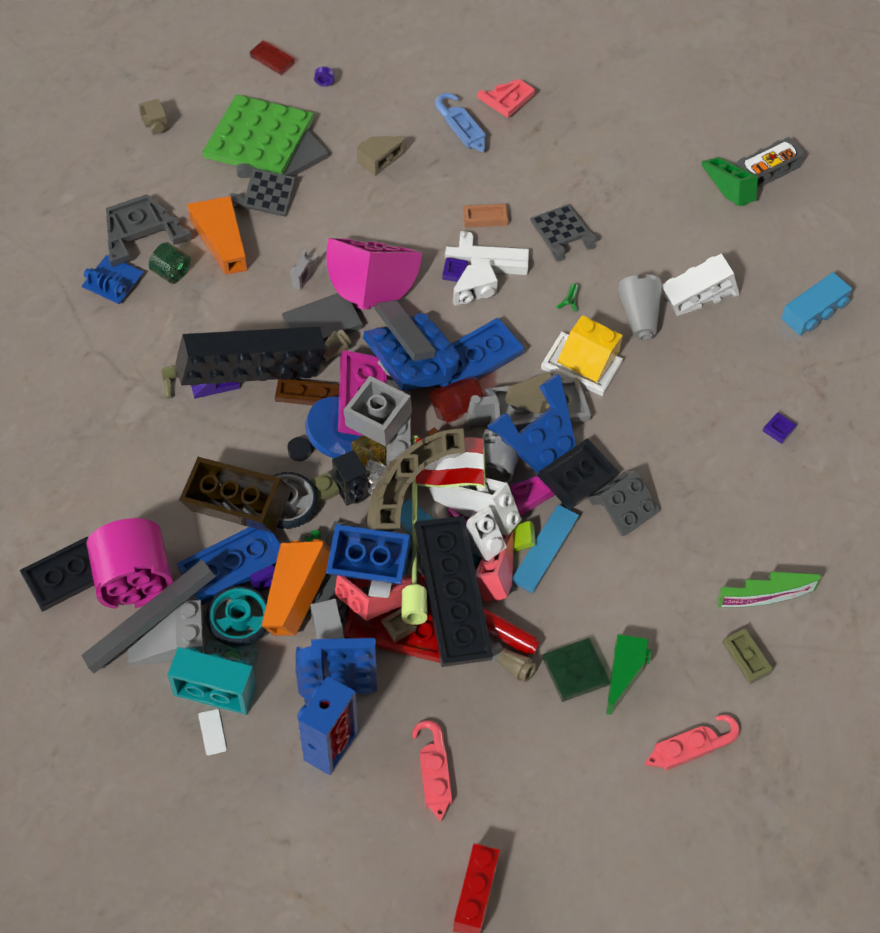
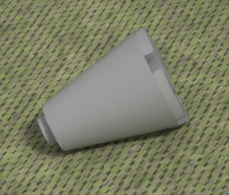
M645 274L646 278L638 279V275L626 277L619 281L617 292L633 335L639 338V340H649L657 331L662 282L661 278L651 274Z

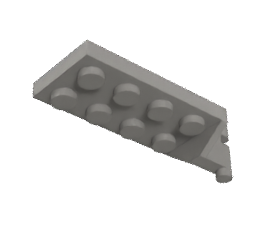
M562 379L571 423L589 421L591 414L579 379ZM509 386L487 388L484 391V397L477 395L471 397L464 428L471 430L473 427L489 425L502 414H508L516 429L519 430L524 429L543 413L536 414L507 404L505 398Z

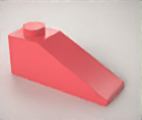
M513 531L508 536L502 534L507 546L506 549L489 561L483 558L480 560L476 576L479 591L484 602L500 601L508 597L513 578Z

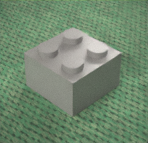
M369 376L345 407V424L360 434L387 446L412 412L411 396Z

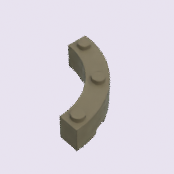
M463 428L445 430L428 436L405 449L387 466L372 493L368 509L367 529L393 532L400 528L403 497L409 484L428 464L442 459L456 458L465 453Z

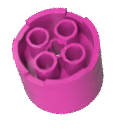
M142 518L121 519L101 526L89 536L87 549L96 596L100 604L113 609H117L119 605L134 604L135 608L143 607L173 583L162 530L157 523Z

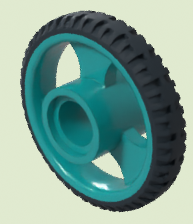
M239 585L223 589L213 597L206 611V622L210 633L222 644L232 647H243L244 645L247 646L257 642L267 632L262 627L267 598L260 591L249 586ZM248 597L259 603L263 610V616H252L250 605L245 601ZM230 598L232 601L227 604L225 609L226 617L215 619L218 607ZM237 614H244L241 618H234ZM229 628L236 633L245 632L250 628L253 630V632L244 636L226 634Z

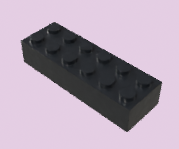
M320 326L182 334L176 358V367L181 386L317 377L326 346Z

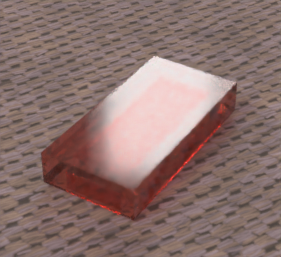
M264 40L250 51L251 58L280 75H283L295 64L293 57Z

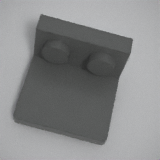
M637 470L622 473L588 497L592 505L602 504L621 536H626L660 511Z

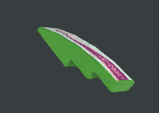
M770 572L767 580L746 579L743 588L721 587L717 598L718 607H749L793 599L815 591L821 576L820 574Z

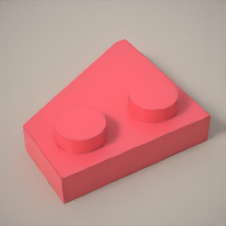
M517 79L510 81L508 84L497 85L495 90L489 92L480 90L477 98L509 118L535 95V89L522 80Z

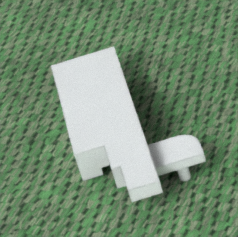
M460 231L459 247H446L445 259L447 257L466 260L471 265L489 261L494 273L527 275L529 249L473 246L472 233Z

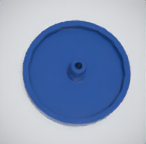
M327 397L316 402L311 407L305 421L306 434L312 445L318 451L331 458L339 457L352 450L356 452L357 456L363 454L372 439L338 432L339 397Z

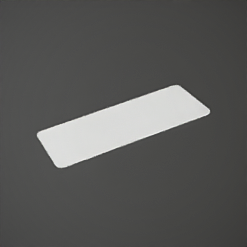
M372 581L368 596L388 598L392 583Z
M215 709L199 713L206 755L227 751L219 710Z

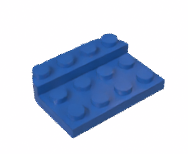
M419 313L416 316L409 317L435 349V358L413 361L388 327L364 331L363 339L401 391L448 383L457 372L459 364L458 352L437 325L429 320L426 314Z
M375 638L311 640V646L302 648L297 646L295 671L298 692L304 698V703H310L313 698L314 688L318 683H323L327 676L349 687L358 694L365 695L377 692Z

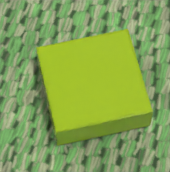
M531 521L518 524L512 530L514 533L513 552L536 546L534 524Z

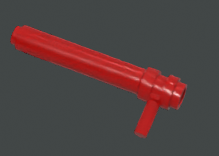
M422 574L417 584L426 588L424 575ZM427 596V610H428V608H429L430 606H429V601H428V596ZM483 608L489 634L526 655L529 653L534 655L540 644L536 640L537 637Z

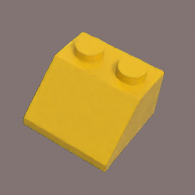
M582 315L570 331L557 363L598 383L619 353L623 335Z

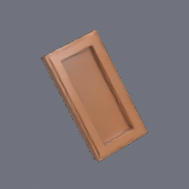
M507 204L463 206L465 227L508 226Z

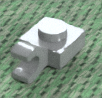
M306 249L301 252V259L298 264L294 265L290 271L292 288L297 290L302 289L311 275V268L318 262L316 253L312 258H307Z

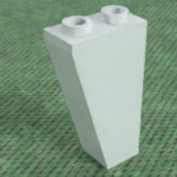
M485 478L486 487L473 485L441 488L428 487L434 501L452 508L469 518L485 507H490L499 530L503 535L508 536L521 521L508 483Z

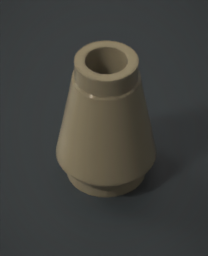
M341 329L337 332L334 331L326 340V351L323 361L326 362L340 354L342 350L349 349L348 346L352 342Z
M503 649L498 655L497 662L518 681H529L536 670V664L533 663L531 658L506 649Z

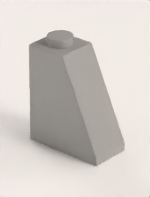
M336 599L310 604L315 638L345 639Z

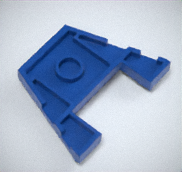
M553 375L539 386L550 408L520 432L517 431L508 414H502L487 426L492 432L498 434L507 446H511L518 453L517 455L537 473L576 446L560 375Z

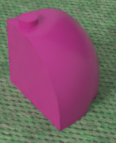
M328 238L327 268L331 282L340 296L352 303L358 304L357 307L360 309L370 310L371 306H376V303L399 300L411 288L419 272L422 252L400 246L398 248L386 246L384 243L372 241L365 243L355 241L354 239Z

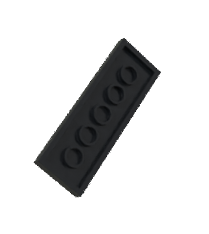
M464 516L416 521L414 528L441 667L491 661L493 654Z

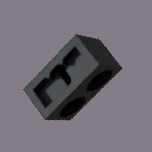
M352 450L332 459L333 480L339 488L340 496L346 506L362 502L368 497L367 471L356 452Z

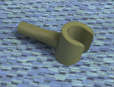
M172 365L161 370L167 399L172 398L170 380L176 378Z

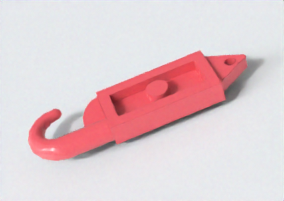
M729 715L716 716L717 721L723 720L730 724L731 731L718 737L710 728L700 726L655 744V750L646 760L645 765L664 768L667 771L712 753L713 750L731 744L737 739L739 725Z
M424 720L414 727L412 738L416 739L418 732L424 728L430 729L433 733L434 743L423 747L420 751V765L425 807H429L438 820L442 821L448 806L452 805L444 736L441 727L437 723Z

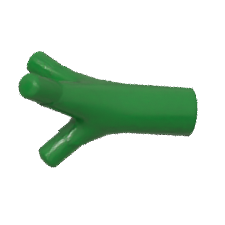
M571 284L565 299L556 306L557 309L570 304L574 312L578 311L575 302L579 290L578 285Z

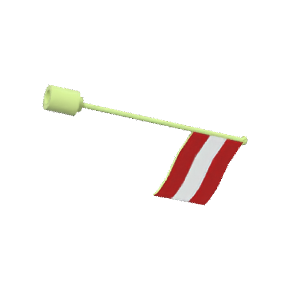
M417 435L411 437L413 444L422 440ZM464 437L465 453L456 458L442 459L428 464L412 481V584L402 590V620L407 624L418 625L427 620V590L417 584V539L414 524L417 521V486L441 488L473 485L486 487L483 439Z

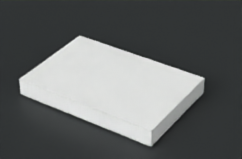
M561 332L542 362L541 369L553 375H560L562 379L578 378L581 387L603 396L622 365L623 358L616 356L601 379L596 383L557 363L569 334Z

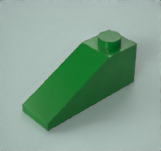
M720 157L701 161L702 167L726 199L732 201L737 206H745L749 202L756 201L758 176Z
M621 634L617 635L606 714L611 715L642 674L645 663H650L651 649L647 648L648 639Z

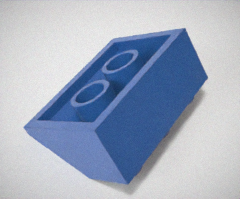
M336 524L326 573L401 585L409 567L413 546L412 539L408 534Z

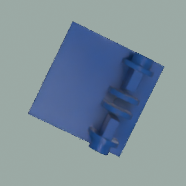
M106 255L95 269L87 268L84 271L86 281L81 287L120 304L144 272L126 263L111 267L109 256Z

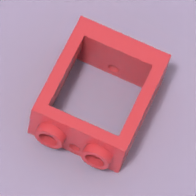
M406 574L401 585L392 583L389 597L382 598L368 597L360 590L370 586L372 580L337 575L335 595L367 621L401 607L402 590L412 584V578Z

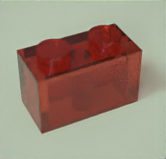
M472 376L428 392L437 419L446 421V423L459 419V415L468 412L473 395L484 397L478 378Z

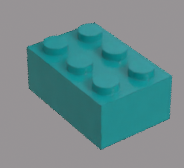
M187 647L186 649L177 648L167 674L173 696L244 715L248 713L257 688L253 666H250L247 662L242 660L230 661L219 654L207 655L192 647Z

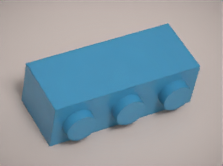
M832 272L785 305L781 319L800 336L807 331L811 332L823 319L828 320L837 309H843L848 305L852 288Z

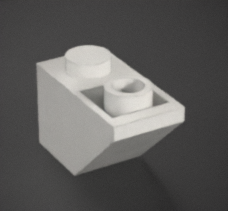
M489 261L466 267L454 287L453 303L455 306L467 304L481 298H489L497 294L498 280Z
M485 507L468 519L466 528L473 554L489 561L507 548L490 507Z

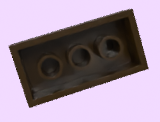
M197 457L179 501L193 512L274 534L292 489L279 477Z

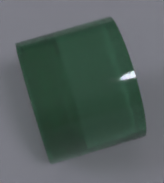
M164 242L152 253L149 260V269L167 282L176 284L188 272L191 258L169 242Z

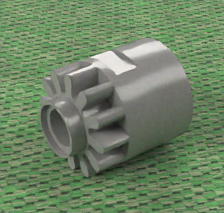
M485 430L482 436L485 452V474L490 479L509 483L514 475L519 457L518 453L511 446H507L498 434L491 430Z

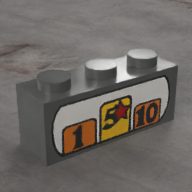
M787 137L781 141L774 142L764 149H759L748 157L741 158L736 166L758 176V189L800 168L804 152L790 137Z

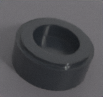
M295 437L289 441L287 449L291 459L304 461L310 457L311 443L308 439Z

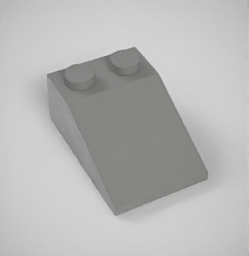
M201 600L185 601L129 645L128 665L172 662L178 647L185 649L192 647L205 654L204 613Z

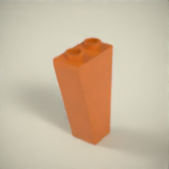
M220 197L187 204L190 222L224 274L247 271L245 253L231 197Z
M315 539L312 542L293 540L291 543H281L262 622V627L274 636H296L310 608V604L326 575L331 548L325 541Z

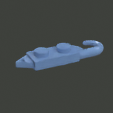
M451 93L439 95L435 100V106L445 118V122L467 149L473 148L484 153L486 134L467 111L461 107L447 109L443 104L445 99L450 98L458 101V97Z

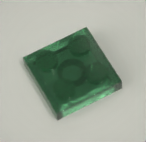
M590 638L543 654L542 659L562 702L609 686L610 680Z

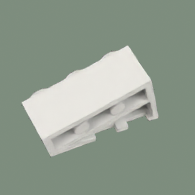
M722 253L710 257L706 262L697 267L689 268L682 275L671 278L662 285L664 295L676 316L700 309L703 303L712 300L714 303L721 302V297L730 294L733 297L740 295L735 275Z

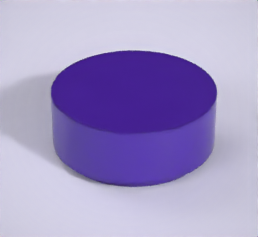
M319 67L315 70L314 81L318 85L327 87L334 83L335 72L331 68Z

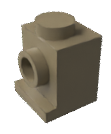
M159 98L138 104L141 119L145 127L150 128L152 135L169 130L167 117Z

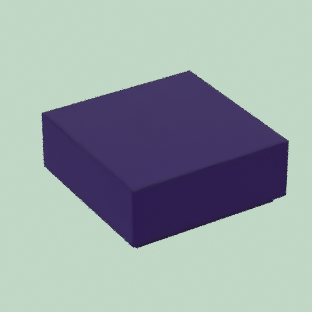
M446 257L442 280L458 282L468 266V261Z
M777 412L764 426L763 432L783 444L796 429L797 425Z
M273 565L250 575L252 588L261 592L271 587L275 570Z

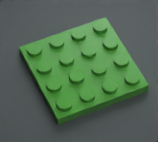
M236 94L202 151L203 158L234 166L243 163L255 169L283 175L303 136L311 126L314 114Z

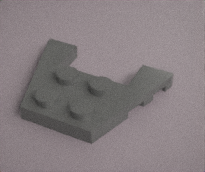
M148 194L106 208L111 267L130 261L129 253L123 243L165 229L173 245L192 239L191 231L188 228H183L175 217H170L165 209Z

